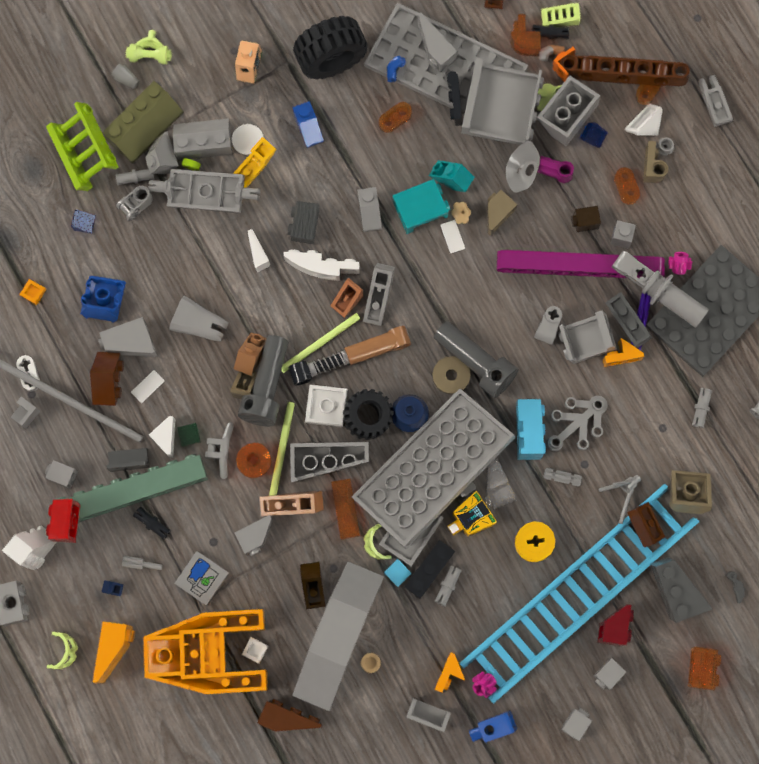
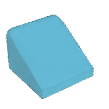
M399 559L384 572L397 587L412 574Z

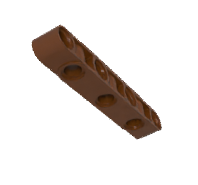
M566 55L560 62L569 73V76L578 80L684 86L688 82L690 72L689 66L685 63L663 60Z

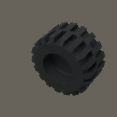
M364 389L361 392H356L348 400L343 410V423H346L345 427L351 431V435L355 434L358 439H375L390 427L394 412L391 411L393 406L391 403H388L387 396L384 398L382 392L379 391L377 393L374 389L370 391ZM361 405H371L376 409L378 421L374 425H367L360 421L357 410Z

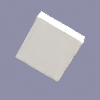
M250 637L242 655L260 664L269 646Z

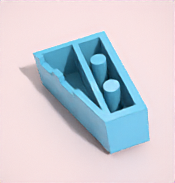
M518 399L516 402L518 460H541L543 455L546 454V444L543 439L545 424H542L545 407L541 405V399Z

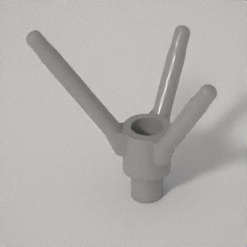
M639 475L598 489L599 492L620 487L627 493L619 524H623L634 488L637 487V483L641 481Z

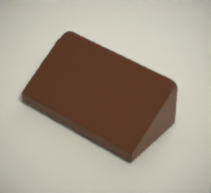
M649 502L627 513L643 547L654 545L665 538Z

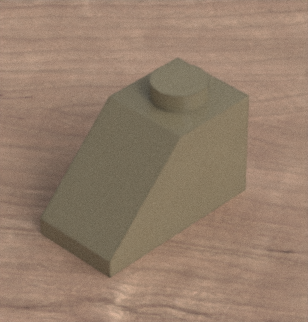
M502 190L497 194L494 192L487 200V225L490 236L517 208V204Z

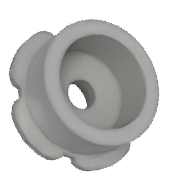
M668 137L661 138L659 143L656 144V148L659 149L661 155H668L674 151V142Z

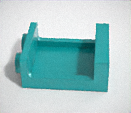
M434 179L392 195V202L406 234L414 232L415 227L440 217H444V219L448 217V211H450L447 200H443L441 196L443 194L442 188L439 183L436 184Z

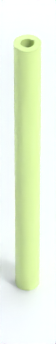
M355 313L284 363L281 370L282 373L288 371L290 365L302 361L360 320L359 315Z
M287 402L269 495H277L295 406L293 402Z

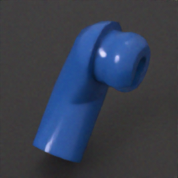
M395 56L387 65L388 82L396 81V70L398 67L405 66V58Z

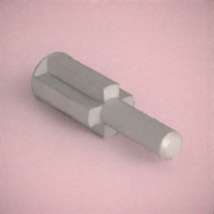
M124 555L122 559V567L141 570L143 567L162 570L163 567L162 564L144 562L142 558Z

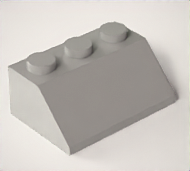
M569 76L537 116V120L551 137L567 146L599 105L600 95L572 76Z
M229 118L174 124L173 144L177 160L232 155Z

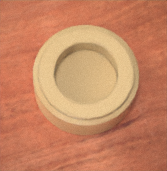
M368 653L363 656L361 666L365 672L374 673L379 670L381 661L376 654Z

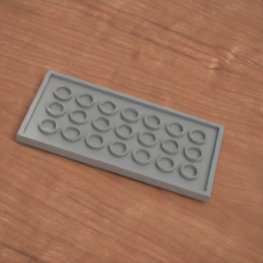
M459 389L352 498L406 549L516 437L463 390Z

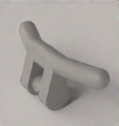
M232 422L227 424L222 439L207 438L206 443L208 450L205 452V458L219 459L220 477L222 479L228 477L227 456L229 441L234 429ZM216 446H220V452H215Z

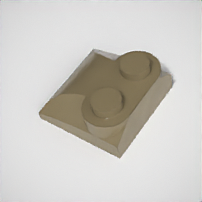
M672 470L670 507L674 511L681 513L704 514L711 511L710 474Z

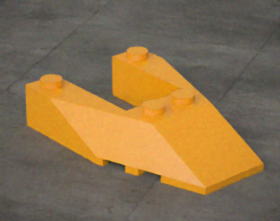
M264 610L201 613L144 636L145 678L203 694L268 691L267 670L226 672L224 633L265 630Z

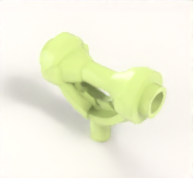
M149 30L148 37L139 40L136 44H130V47L126 48V58H129L130 62H137L143 57L154 58L161 64H167L168 61H171L172 52L168 50V46H164L155 38L156 31ZM149 47H151V48L156 49V50H154V51H152V50H144V48H149Z

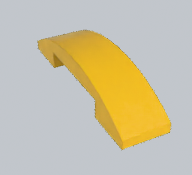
M263 137L250 150L251 154L233 173L245 176L244 188H247L255 180L277 150Z

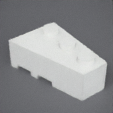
M42 525L37 530L32 528L29 531L31 533L24 531L15 534L2 551L20 566L31 570L39 569L45 562V556L57 543L48 539L46 529Z

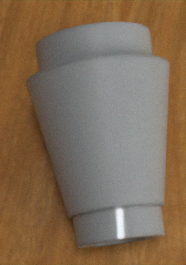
M118 64L111 74L114 80L133 90L140 82L125 65Z

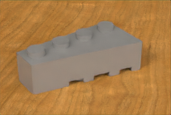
M369 442L290 443L291 483L368 463Z

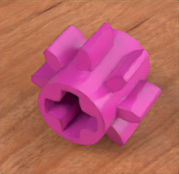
M675 252L674 257H669V269H672V272L678 275L686 274V270H691L692 268L691 258L685 252Z
M482 671L472 679L474 682L473 691L478 696L484 695L487 698L497 690L494 687L496 679L492 674H485Z

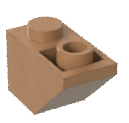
M250 333L238 350L234 370L252 376L260 362L266 338L259 334Z

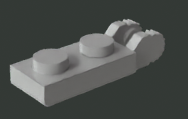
M709 76L712 89H708L704 78L699 79V87L714 127L732 122L733 117L716 76Z

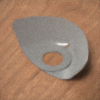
M531 141L521 144L512 153L506 166V179L509 187L515 193L526 190L533 184L539 168V152ZM532 164L534 172L532 175L527 176L526 169Z

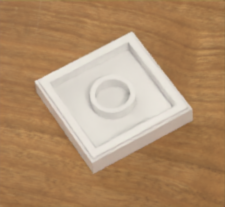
M310 385L305 423L343 427V410L347 401L348 389Z

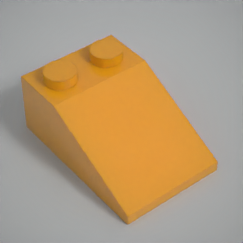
M102 622L93 683H105L130 647V642L134 641L135 630H133V626Z

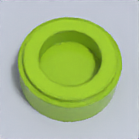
M183 158L181 164L184 168L192 171H199L201 167L200 163L188 158Z

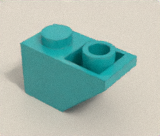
M440 160L433 166L429 174L434 180L452 190L466 192L475 178L462 164Z

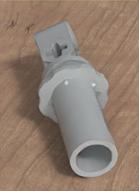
M622 251L612 265L615 271L640 286L643 294L647 293V295L652 297L651 305L655 301L657 303L660 302L695 328L709 310L672 284V274L665 278L660 275L658 270L653 272L626 251ZM643 271V277L637 278V272Z

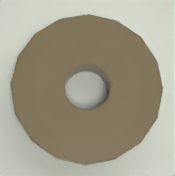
M454 356L444 357L439 360L434 366L432 374L433 383L436 388L449 395L455 394L459 389L465 390L471 376L469 367ZM454 371L457 374V378L449 380L446 377V373Z

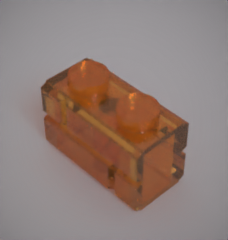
M691 647L689 688L715 690V687L719 686V675L716 672L717 666L720 667L721 655L718 654V650Z

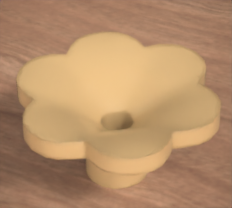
M465 202L454 203L452 216L455 218L456 223H468L469 216L471 215L470 208H467Z

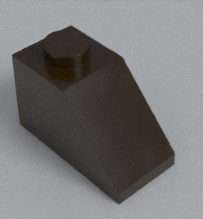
M320 562L300 564L306 609L326 607Z

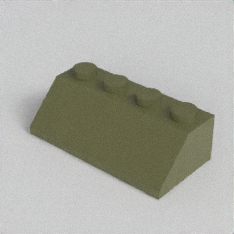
M153 81L102 134L110 145L133 164L183 113V110L160 85Z

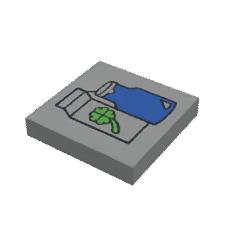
M196 551L174 584L207 606L229 575V572Z

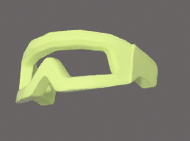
M376 524L365 534L364 548L371 557L377 560L392 559V555L384 556L377 552L374 547V533L382 527L380 524Z
M52 632V635L60 636L64 641L65 654L58 664L54 666L52 664L47 665V668H66L76 660L75 652L78 650V646L75 640L68 634Z

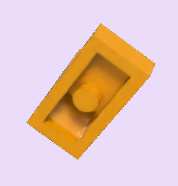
M620 338L618 341L620 353L618 351L607 353V356L603 358L604 367L641 361L644 358V353Z
M452 652L448 656L434 689L441 693L444 689L448 690L452 681L449 678L450 675L465 681L456 656Z

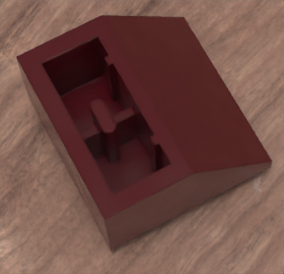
M627 604L620 607L599 624L597 643L621 647L626 646L627 642H630L631 630H629V622H632L634 617V610H631V605Z

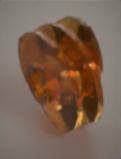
M261 443L247 444L237 454V467L248 478L261 477L267 473L271 466L270 453ZM253 456L259 459L254 465L249 462Z

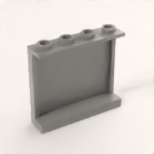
M476 58L461 134L518 145L528 140L532 141L534 129H531V124L536 122L538 113L534 112L535 105L539 106L541 95L538 94V89H542L544 78L541 77L542 70H539V74L486 65L483 64L484 59Z

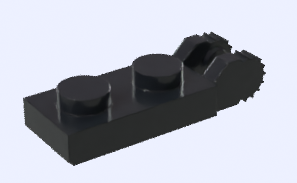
M451 71L447 74L448 88L452 90L448 91L449 103L453 102V108L450 109L451 120L455 121V126H461L463 122L458 74Z

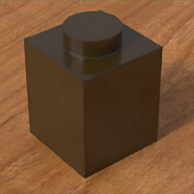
M598 206L575 209L573 216H571L572 226L576 227V232L599 229L601 220Z

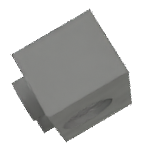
M19 581L0 584V625L2 626L28 621L29 607L25 604L23 597L26 596L24 585H21ZM11 598L16 599L14 608H10L8 605Z

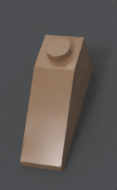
M322 491L259 497L261 516L310 514L324 510Z

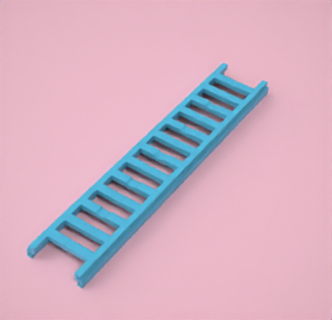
M663 484L642 503L649 502L652 508L675 532L668 540L666 538L658 542L661 545L659 548L652 552L648 547H643L638 535L629 526L631 520L627 516L623 524L615 526L459 663L464 669L476 659L487 673L495 677L496 683L500 688L488 697L493 704L647 569L651 563L656 561L699 523L697 518L693 517L681 527L657 499L668 490L666 484ZM621 531L646 557L639 565L614 538ZM607 543L632 570L625 578L599 551ZM592 556L617 583L610 591L585 564ZM577 569L584 574L603 596L595 604L570 576ZM562 582H565L588 608L583 615L579 616L556 590ZM549 594L573 621L566 630L541 602ZM534 607L559 635L551 643L526 615ZM519 620L544 647L537 655L530 650L511 628ZM504 633L507 634L529 660L524 667L520 668L497 642V639ZM489 646L493 648L514 673L507 682L483 656L482 652Z

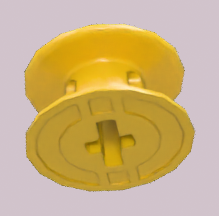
M533 521L526 523L520 528L515 537L516 551L521 558L528 562L543 561L552 553L555 547L553 531L542 522ZM533 537H536V540H543L536 547H534V544H527L528 541H532Z

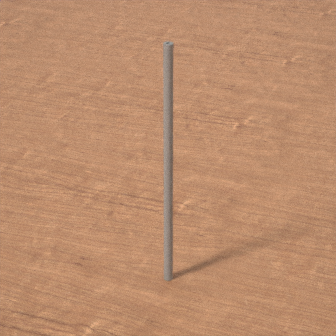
M0 359L1 369L139 443L143 440L144 436Z

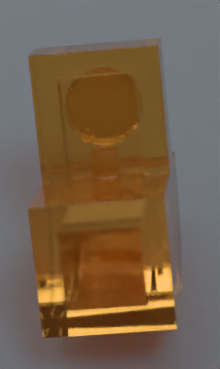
M518 14L517 21H514L513 31L510 34L511 47L515 52L523 56H539L541 49L540 32L526 31V14Z

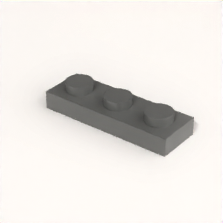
M622 292L605 302L636 348H639L653 338Z

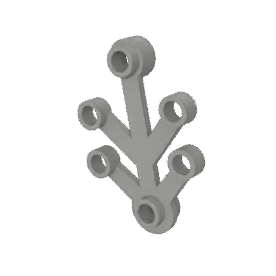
M594 396L590 401L576 400L574 397L566 399L565 407L571 410L575 407L586 408L587 410L583 414L562 413L560 410H554L551 413V419L554 422H559L560 420L574 421L558 436L553 435L548 439L547 446L551 451H559L563 446V441L578 428L579 441L577 442V447L579 450H586L589 447L587 424L588 419L592 415H594V427L591 430V435L595 438L602 436L601 414L608 407L606 399L602 396ZM572 400L574 406H569L567 402ZM595 402H600L601 408L595 407ZM554 413H559V414H560V418H559V419H555V418L553 417V414H554ZM594 429H599L601 433L596 435ZM554 439L559 441L558 446L552 444ZM580 442H586V447H581Z

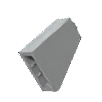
M143 317L99 332L101 337L98 339L102 350L105 349L106 352L120 353V355L158 356Z

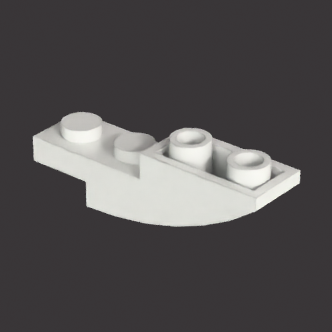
M299 250L284 252V259L287 263L311 276L340 281V274H359V262H356L354 259L337 261L334 258H327L326 261H322V253H318L315 250H309L307 253L300 252Z

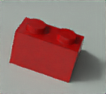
M73 499L53 500L48 511L51 520L46 528V536H48L49 540L76 543L80 503Z

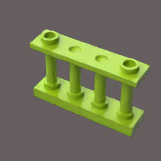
M75 102L77 114L64 124L49 123L46 128L75 189L89 191L93 188L90 182L92 176L104 167L110 169H117L119 167L116 157L111 152L93 115L92 108L86 103ZM82 120L85 129L70 140L67 131ZM90 136L93 145L78 156L75 146ZM97 151L101 160L85 172L82 162Z

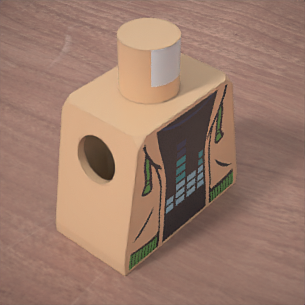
M247 41L240 42L235 62L236 78L238 81L255 84L262 55L259 44Z

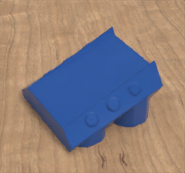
M90 275L86 282V292L81 298L82 309L80 314L86 319L94 318L111 321L112 323L117 321L126 282Z

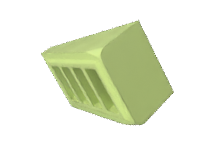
M579 3L541 9L542 26H549V24H553L554 27L579 25ZM556 13H558L559 16L558 20H556L555 18ZM548 14H551L552 21H548Z

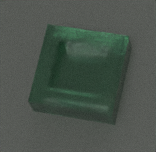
M196 423L177 427L182 447L201 442Z

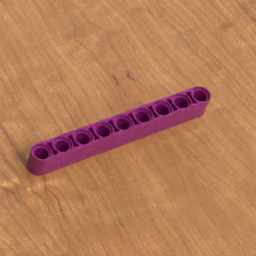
M521 250L497 251L496 270L502 273L627 278L612 268L619 255ZM633 256L653 272L658 270L660 275L665 277V258ZM640 270L639 272H637L636 277H643V271Z

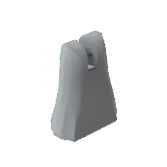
M183 296L172 318L169 330L221 342L224 334L212 329L211 326L226 330L229 322L205 309L190 298Z

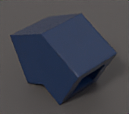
M104 580L101 592L121 597L124 584Z

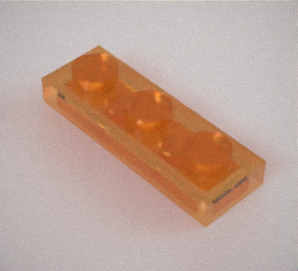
M351 479L332 481L340 538L343 540L360 537L355 503L352 498Z

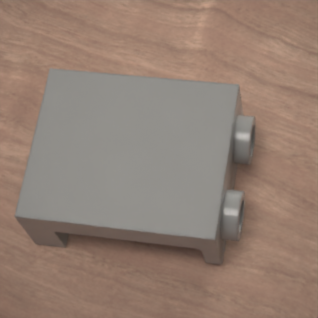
M603 310L596 312V315L566 326L563 324L559 325L560 331L558 335L560 341L565 344L566 349H563L566 360L575 364L617 350L607 314Z

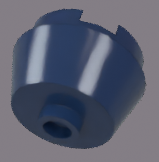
M403 395L396 399L392 405L391 411L394 412L392 422L398 429L404 432L418 431L428 420L429 410L427 404L416 395Z

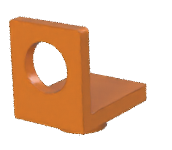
M574 47L566 52L559 53L553 60V70L564 82L569 77V73L560 62L566 55H575Z

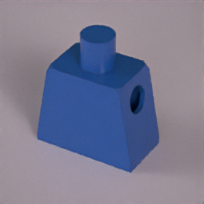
M511 710L478 722L479 727L469 730L473 742L482 738L484 742H488L514 733L517 730V726ZM487 726H493L494 732H489Z

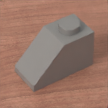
M164 132L154 141L145 157L150 174H169L171 169L179 166L168 132Z
M376 187L358 189L363 232L381 230L382 225Z
M270 515L235 532L245 555L250 554V556H254L261 552L260 548L265 545L273 521Z

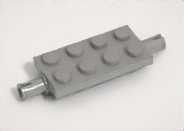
M171 169L168 180H150L149 184L152 186H148L150 192L165 193L168 198L167 206L173 208L241 213L243 199H260V196L257 195L260 194V188H244L245 176L243 174Z

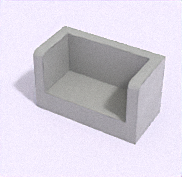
M413 698L406 718L444 732L451 713Z

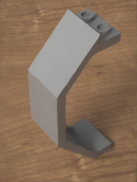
M347 562L310 645L292 696L325 710H331L345 669L366 617L381 588L384 576Z

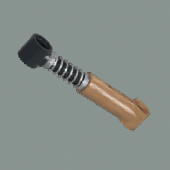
M399 326L385 334L345 347L344 351L338 352L337 355L333 354L331 357H323L322 360L318 359L317 362L307 363L306 361H300L290 365L288 369L294 385L299 386L310 382L317 373L321 374V372H326L328 369L331 371V368L336 369L337 366L341 367L342 364H350L351 366L393 350L404 349L411 345V341L405 326Z

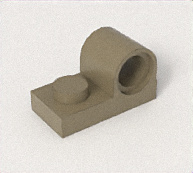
M648 141L645 148L643 182L645 183L662 182L669 170L666 162L655 160L658 158L659 149L656 148V141ZM654 169L661 170L662 174H656Z

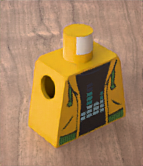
M476 491L454 510L452 514L456 520L447 527L453 536L463 530L468 537L494 526L497 521Z

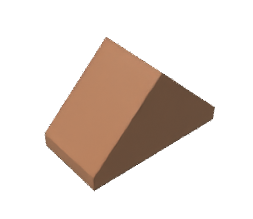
M348 278L332 302L331 307L345 318L364 297L363 289Z

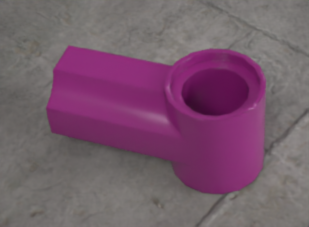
M544 156L540 157L537 173L556 178L561 183H568L572 180L574 172L572 163L569 161L560 162ZM567 170L569 174L564 175L560 171Z

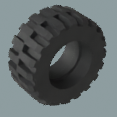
M339 16L322 20L320 23L314 24L311 28L303 31V34L299 35L294 42L293 52L303 74L310 79L318 80L319 78L333 77L352 68L354 64L360 62V59L365 56L368 44L355 19L350 16Z

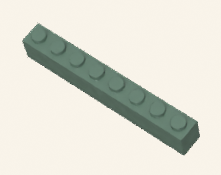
M191 454L186 456L183 461L173 460L167 462V466L161 468L159 466L151 467L146 473H133L129 475L128 479H115L110 482V485H97L92 487L91 491H79L74 493L73 497L67 499H73L80 503L79 523L208 480L200 455Z

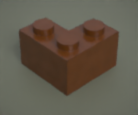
M97 352L90 371L93 405L116 406L118 398H121L122 388L118 387V382H120V372L124 370V361L121 360L120 353Z

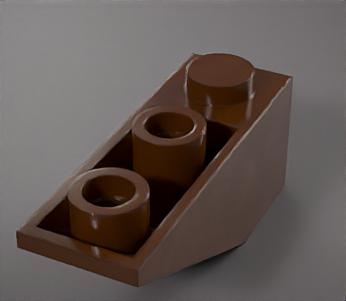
M272 699V702L266 701L257 724L275 732L322 728L323 726L319 723V718L309 715L308 718L301 715L302 711L293 707L288 710L282 707L284 703Z

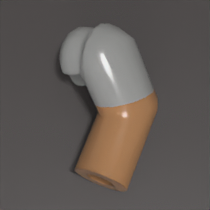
M547 45L540 49L539 60L548 61L549 55H558L564 51L565 47Z

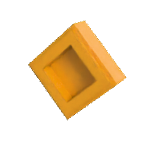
M29 279L19 295L37 305L47 289Z

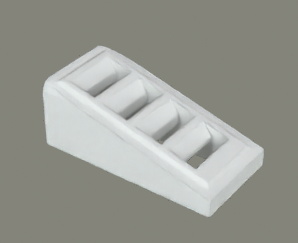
M250 229L248 230V237L254 266L257 272H260L269 267L270 262L254 231Z

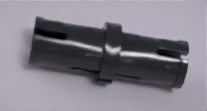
M533 24L532 36L548 37V39H568L570 28L554 27L553 24H549V26Z
M139 507L136 510L139 513L135 512L133 517L142 522L147 530H152L165 540L167 538L166 534H170L171 530L160 523L156 516H151L142 507Z

